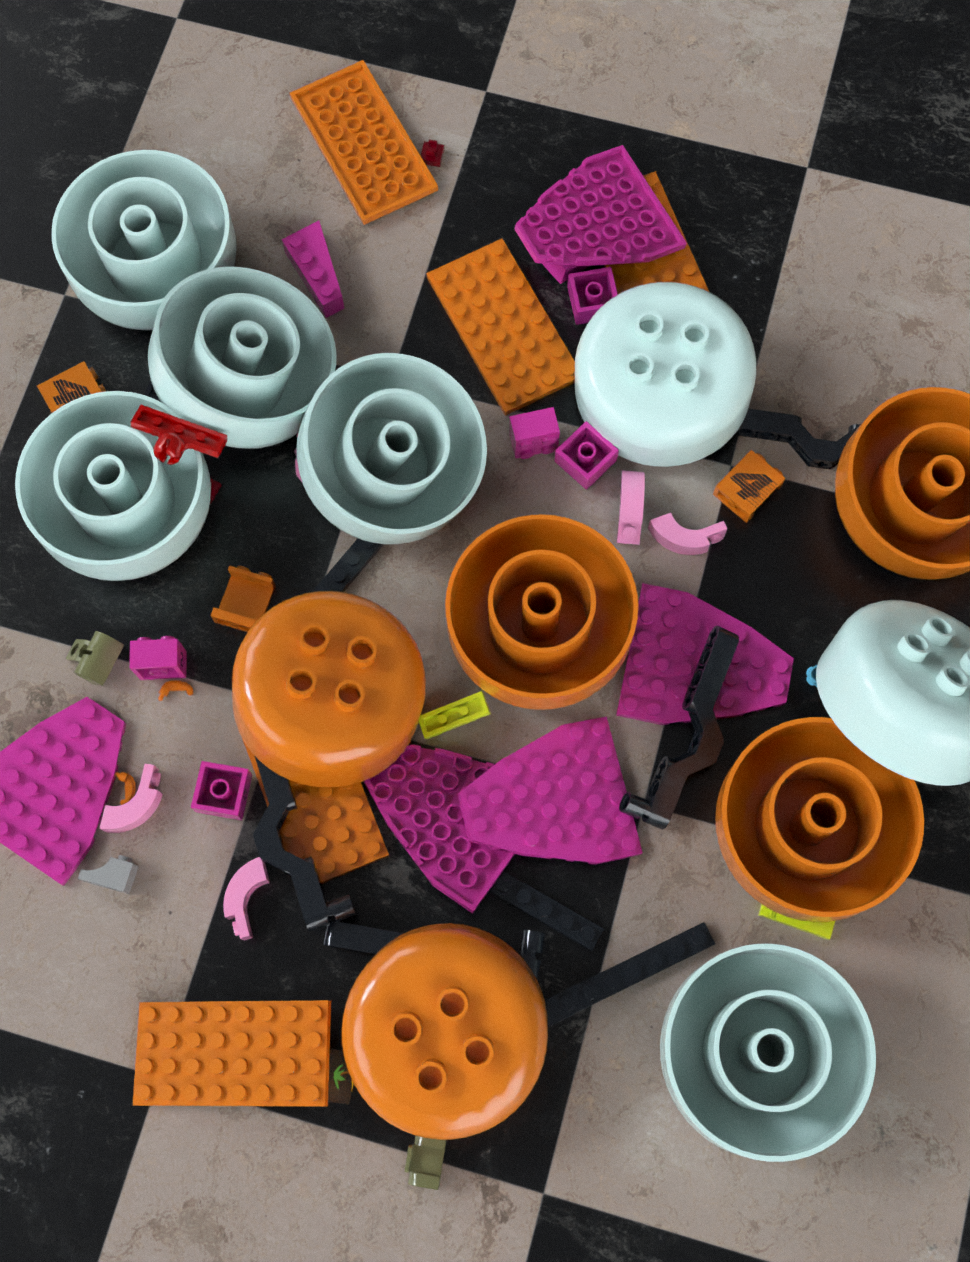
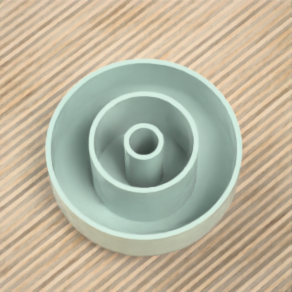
M135 150L113 155L99 161L81 173L66 189L53 217V250L72 290L81 302L97 316L124 328L153 330L161 302L168 292L180 281L203 270L218 267H234L236 234L225 197L220 187L203 168L177 154L158 150ZM192 292L183 306L187 310L195 308L202 303L204 297L199 292Z
M218 267L190 275L175 285L165 296L157 311L149 343L148 366L152 385L161 403L168 406L183 420L226 434L228 441L225 446L250 449L281 443L299 432L300 424L314 394L336 369L337 354L333 334L327 321L315 304L300 290L276 276L259 270L243 267ZM192 292H199L204 297L202 303L195 308L187 310L183 306L184 302Z
M656 282L639 285L610 299L593 315L580 338L575 357V395L583 421H587L605 439L611 442L619 450V456L632 462L649 466L669 467L684 465L703 459L720 449L732 438L742 424L749 408L756 379V356L753 342L738 314L716 295L696 286L676 282Z
M380 353L363 356L348 362L334 371L314 394L300 424L297 437L299 473L303 486L314 506L330 523L343 532L358 539L378 544L409 543L428 537L442 529L474 496L482 480L486 465L487 443L484 425L469 394L443 369L421 358L405 354Z
M125 391L99 392L80 397L61 406L34 430L18 461L15 480L16 498L20 513L27 527L57 561L67 568L91 578L108 581L132 580L148 576L167 567L192 545L199 535L209 511L211 482L203 453L194 449H187L178 463L168 465L169 455L164 463L154 456L153 447L159 437L131 427L130 421L140 405L181 418L165 404L142 394Z
M887 600L860 608L842 625L818 661L816 669L817 688L829 716L841 732L863 753L899 775L932 785L951 786L969 782L970 628L944 612L911 601Z
M777 944L745 945L719 954L704 963L682 983L668 1006L661 1030L660 1059L662 1072L668 1091L680 1113L699 1134L711 1143L733 1154L767 1162H785L809 1157L823 1151L838 1141L855 1124L869 1099L873 1087L876 1069L875 1040L862 1002L847 981L836 970L817 957L789 946Z

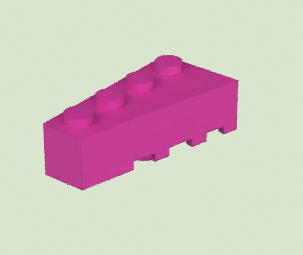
M318 220L282 239L285 254L325 318L344 309L342 294L320 221Z

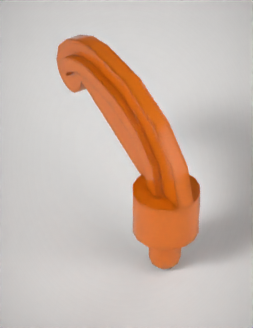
M171 680L162 685L158 700L162 701L164 696L167 697L170 691H186L189 696L193 695L194 691L191 685L186 682Z
M122 771L121 773L115 772V776L119 777L118 780L125 782V799L120 801L121 805L129 802L136 792L134 778Z

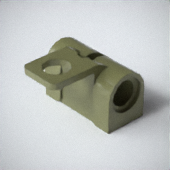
M95 631L91 641L76 639L66 659L78 662L74 674L94 685L103 686L124 644L104 633Z
M415 1135L414 1144H409L404 1171L409 1173L408 1185L434 1190L439 1189L446 1140L429 1139Z

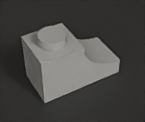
M119 855L118 859L110 857L109 862L101 868L95 870L81 869L78 879L130 894L138 866L132 863V858Z

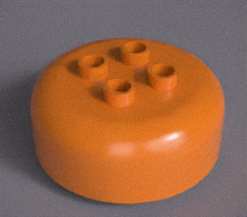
M927 387L898 394L878 406L849 438L842 451L835 478V498L842 523L851 539L866 556L896 574L916 579L933 580L950 578L970 571L969 393L950 388Z
M540 514L513 518L485 531L466 548L458 559L450 576L446 591L445 609L449 640L456 659L464 672L476 685L492 697L504 703L525 709L549 710L566 707L598 692L615 676L629 652L638 619L636 585L632 573L620 552L609 540L591 527L570 518L556 515Z
M317 591L294 596L264 613L250 628L242 641L235 658L232 674L234 718L238 730L250 751L259 761L278 775L291 781L314 787H342L356 784L376 776L388 768L409 745L416 731L426 694V677L422 657L415 640L402 622L387 609L367 598L337 591Z
M808 717L784 722L772 727L753 740L728 771L721 786L716 805L715 820L718 843L722 856L734 878L747 893L765 907L786 917L801 921L830 922L842 920L866 911L887 899L903 884L918 859L924 835L923 805L915 780L899 775L874 761L856 747L841 732L831 718Z
M448 923L423 926L406 932L389 942L369 961L357 977L350 990L343 1013V1054L348 1072L362 1098L380 1117L391 1125L407 1133L429 1139L449 1140L465 1138L482 1133L504 1121L519 1108L533 1090L544 1065L547 1051L548 1024L546 1005L541 988L532 970L524 959L503 940L489 932L467 925Z

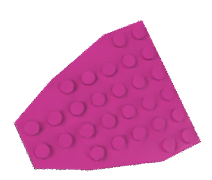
M623 145L587 157L576 170L573 168L566 178L560 179L538 198L537 203L530 207L526 215L521 217L515 225L516 233L534 262L542 264L592 266L650 262L684 249L687 244Z
M642 583L638 602V619L628 652L616 716L659 725H668L674 722H691L688 711L682 708L683 700L710 631L716 625L739 636L737 648L713 708L716 719L738 717L745 713L758 712L769 707L785 705L794 658L752 627L688 592Z
M88 697L38 723L0 751V843L63 886L93 847L94 836L98 824L101 823V815L105 803L108 802L116 778L115 772L118 771L117 761L119 752L122 749V736L125 733L126 723Z
M607 716L559 726L497 762L458 794L469 842L483 843L489 847L505 849L522 856L546 859L557 858L570 862H588V864L595 865L643 854L634 818L619 810L620 801L627 791Z
M419 745L407 746L394 763L376 776L365 780L364 783L388 827L432 886L473 914L515 855L512 851L505 849H495L483 843L469 842L460 806L459 792L494 766V764L472 760V757L445 749L435 748V750L421 748Z

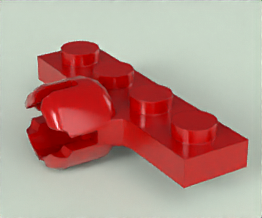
M144 405L139 406L130 421L132 428L159 437L153 447L154 456L164 463L169 455L168 465L178 463L187 449H194L218 458L228 441L226 434Z

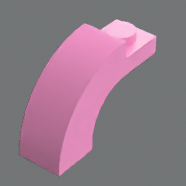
M622 470L617 543L640 545L645 491L644 472Z
M672 513L650 520L648 526L650 533L659 544L672 552L683 555L706 553L710 546L709 542L715 544L721 541L727 531L724 521L699 530L686 529L675 521Z
M151 764L144 765L138 791L129 802L120 806L105 805L100 825L101 830L107 833L126 832L140 826L152 816L159 806L163 795L155 789V787H158L161 778L159 769Z
M260 857L249 861L234 874L224 896V916L228 920L235 918L236 921L232 922L234 933L244 941L253 938L247 913L249 898L257 888L270 883L266 864Z

